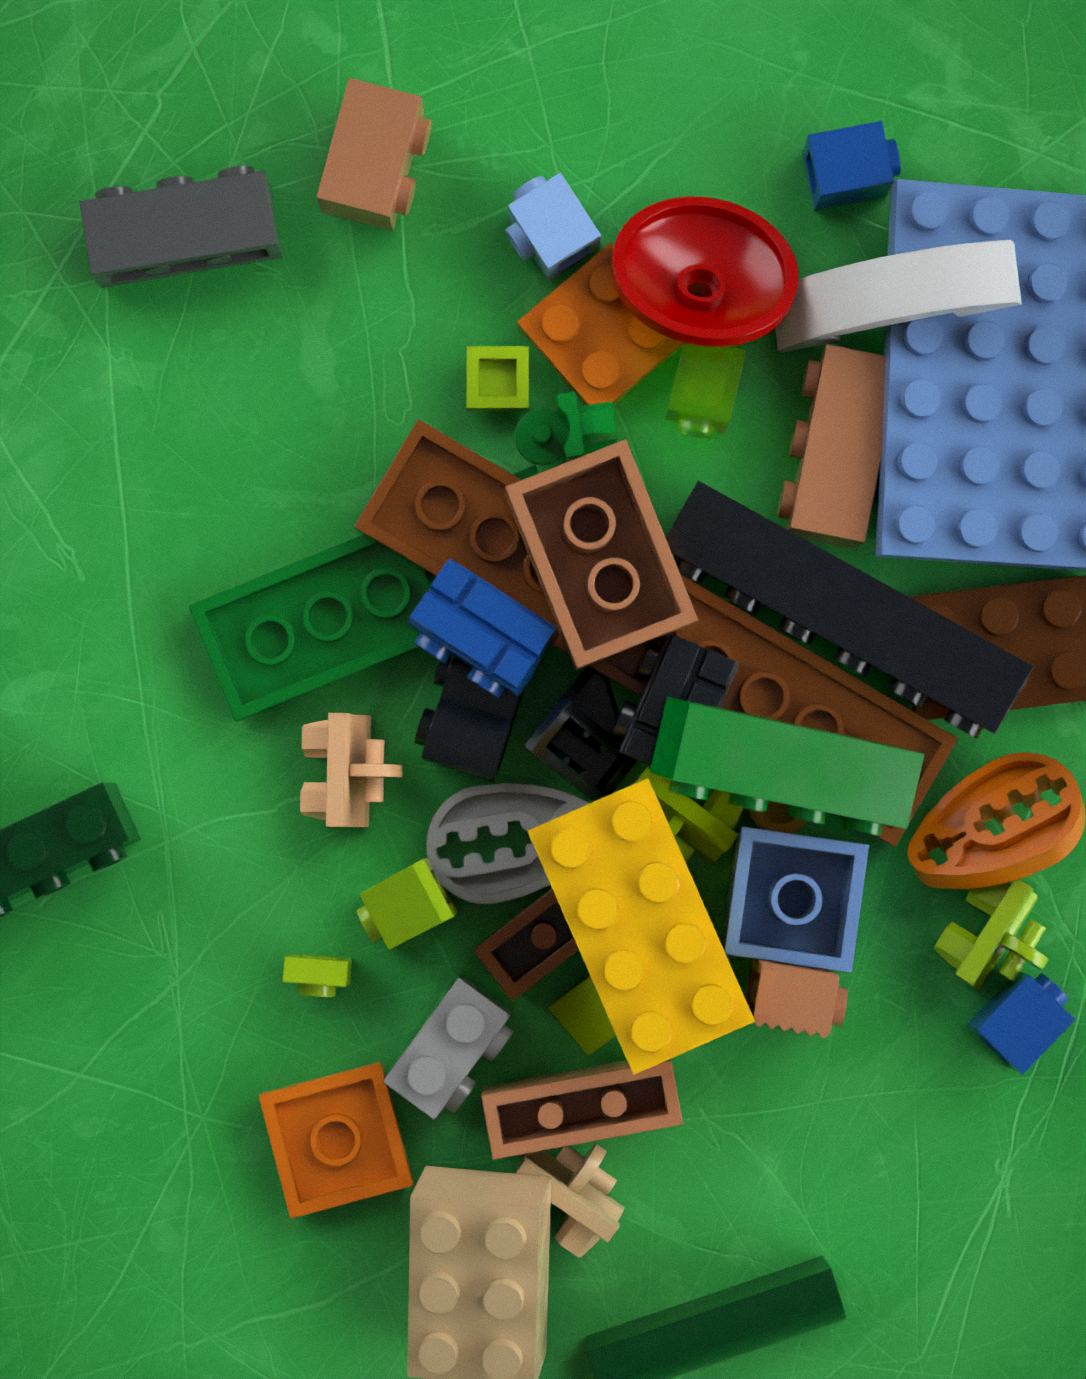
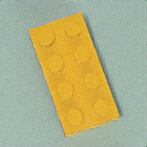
M649 778L528 830V834L633 1075L755 1022Z

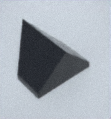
M587 667L524 745V748L593 802L612 794L637 762L633 758L616 752L621 739L611 735L619 715L609 679L590 667Z

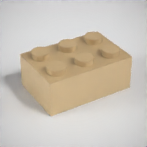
M425 1166L410 1196L407 1377L423 1379L539 1378L547 1351L551 1211L550 1176Z

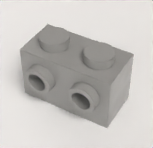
M461 973L383 1082L434 1120L444 1107L454 1114L476 1084L467 1075L481 1055L492 1062L512 1035L513 1030L505 1025L512 1010Z

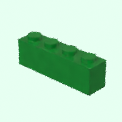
M667 696L650 773L671 780L669 791L672 793L707 800L709 789L730 792L728 803L731 805L766 812L768 801L788 804L787 816L824 824L826 813L846 816L845 828L881 836L883 825L908 829L925 754L893 745Z

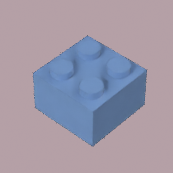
M736 827L735 832L739 835L733 845L720 938L725 954L852 972L869 845L749 827Z

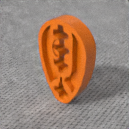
M1013 753L989 762L968 775L948 791L928 812L911 838L907 854L917 878L923 884L932 888L973 889L996 886L1025 878L1055 865L1074 849L1085 827L1086 811L1078 784L1074 776L1064 765L1051 757L1038 753ZM1051 789L1054 794L1060 795L1061 802L1050 806L1046 800H1042L1041 794ZM1023 802L1028 809L1031 808L1033 816L1028 820L1022 821L1018 815H1014L1012 809L1014 805ZM994 818L998 823L1003 824L1005 830L996 836L986 829L985 826L988 820ZM938 847L948 858L941 865H937L929 854L931 850Z

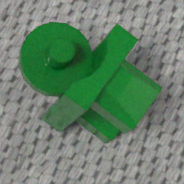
M576 391L557 394L556 413L550 410L538 409L526 414L520 420L515 432V443L519 453L525 460L535 465H548L557 462L563 455L564 463L615 444L618 440L612 402L578 406Z

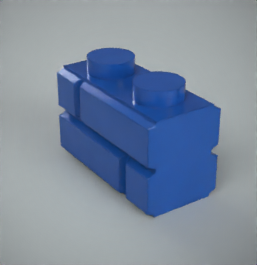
M451 558L446 561L432 582L430 589L424 594L408 620L411 628L419 633L413 642L416 646L446 664L451 655L472 667L466 678L498 699L504 690H507L516 697L522 693L536 672L537 667L542 663L559 636L556 626Z

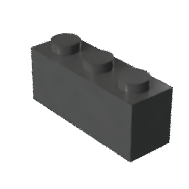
M235 166L219 171L217 173L218 178L194 182L192 177L174 176L158 181L156 189L133 192L130 187L114 186L97 191L95 199L79 201L91 275L104 288L283 258L272 186L265 171L254 172V168L250 166Z

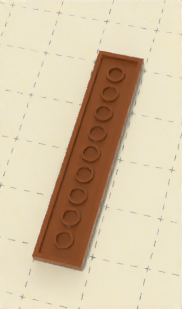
M418 419L354 525V528L434 576L438 575L446 561L451 558L557 627L505 497V487L521 481V479ZM680 574L698 621L670 634L740 663L721 708L893 745L925 754L909 820L910 823L959 738ZM559 633L553 646L568 654ZM665 635L651 640V642L661 645ZM650 641L591 664L588 667L640 697L646 680L636 677V673ZM883 825L881 836H874L896 847L906 829Z

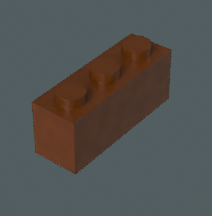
M552 888L473 949L511 1001L515 1000L579 950Z

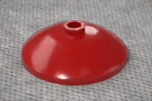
M701 196L677 197L647 206L632 216L622 227L616 238L611 258V274L614 287L628 310L639 321L659 334L697 346H733L764 336L778 326L786 317L792 307L798 287L797 262L790 245L782 234L755 212L738 204L717 198Z

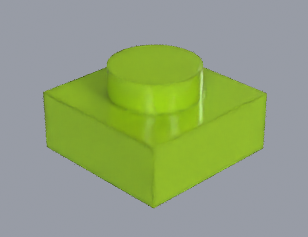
M467 346V412H529V346Z
M291 953L285 956L283 982L298 983L297 994L335 997L336 986L347 987L351 983L353 958Z

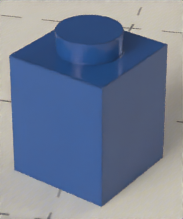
M882 121L810 134L802 150L814 211L884 198L887 196L891 184L894 183L893 177L899 176L901 171L896 141L894 138L886 140Z
M1019 972L1015 980H1009L966 1025L1011 1069L1023 1075L1076 1019L1062 1007L1069 1000L1068 996L1046 975L1040 973L1033 979L1029 974Z

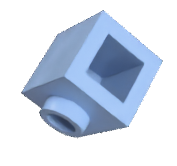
M561 172L546 181L544 176L535 177L513 193L512 197L515 201L508 205V216L511 226L505 229V233L519 257L523 261L532 257L548 282L600 250L601 234Z

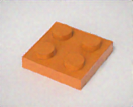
M611 242L517 321V327L573 392L576 391V395L585 405L612 402L614 405L686 344L652 330L639 321L624 305L618 296L612 280L611 258L614 245Z
M383 1061L273 1089L258 1095L290 1219L413 1186L414 1179L389 1086L383 1082L386 1078Z

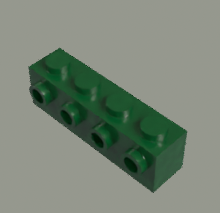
M101 782L0 830V917L12 912L13 908L10 901L32 891L35 899L42 898L71 884L67 876L70 872L90 864L93 872H97L128 857L124 847L141 840L116 783Z

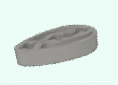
M499 783L463 789L452 795L439 807L430 823L426 848L427 856L434 868L432 871L440 883L453 895L477 904L500 903L526 896L551 884L533 843L526 845V855L522 857H514V853L509 847L499 848L495 851V861L490 863H484L480 853L468 854L464 856V867L453 868V864L448 858L440 859L438 847L447 844V834L450 832H458L461 841L467 842L478 838V828L482 826H489L493 836H501L508 833L509 822L520 821L522 829L528 831L570 811L589 804V802L561 790L531 784Z

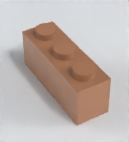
M826 344L818 361L808 359L801 388V396L811 398L807 421L796 420L789 449V457L799 458L795 482L784 481L777 510V517L787 519L785 529L803 539L856 550L865 543L882 456L886 359L884 355Z
M671 1059L633 1075L628 1061L624 1060L484 1086L481 1094L493 1160L683 1125Z

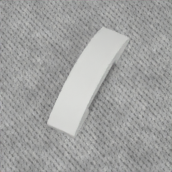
M1012 240L986 241L911 251L853 263L798 279L797 292L792 307L782 322L775 327L777 349L783 353L840 341L839 335L952 312L959 317L1022 305L1014 242Z

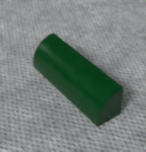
M820 1256L586 1336L587 1353L596 1379H672L845 1320L846 1315L832 1269L825 1258Z

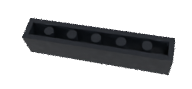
M697 481L666 536L677 568L683 575L702 584L707 574L728 585L723 595L726 599L755 615L761 605L783 616L778 628L808 645L812 644L816 635L838 647L833 659L863 676L867 675L871 666L894 678L888 688L890 691L919 707H922L927 697L949 709L944 719L945 722L978 739L983 729L994 735L996 734L1034 668L1029 663L700 481Z

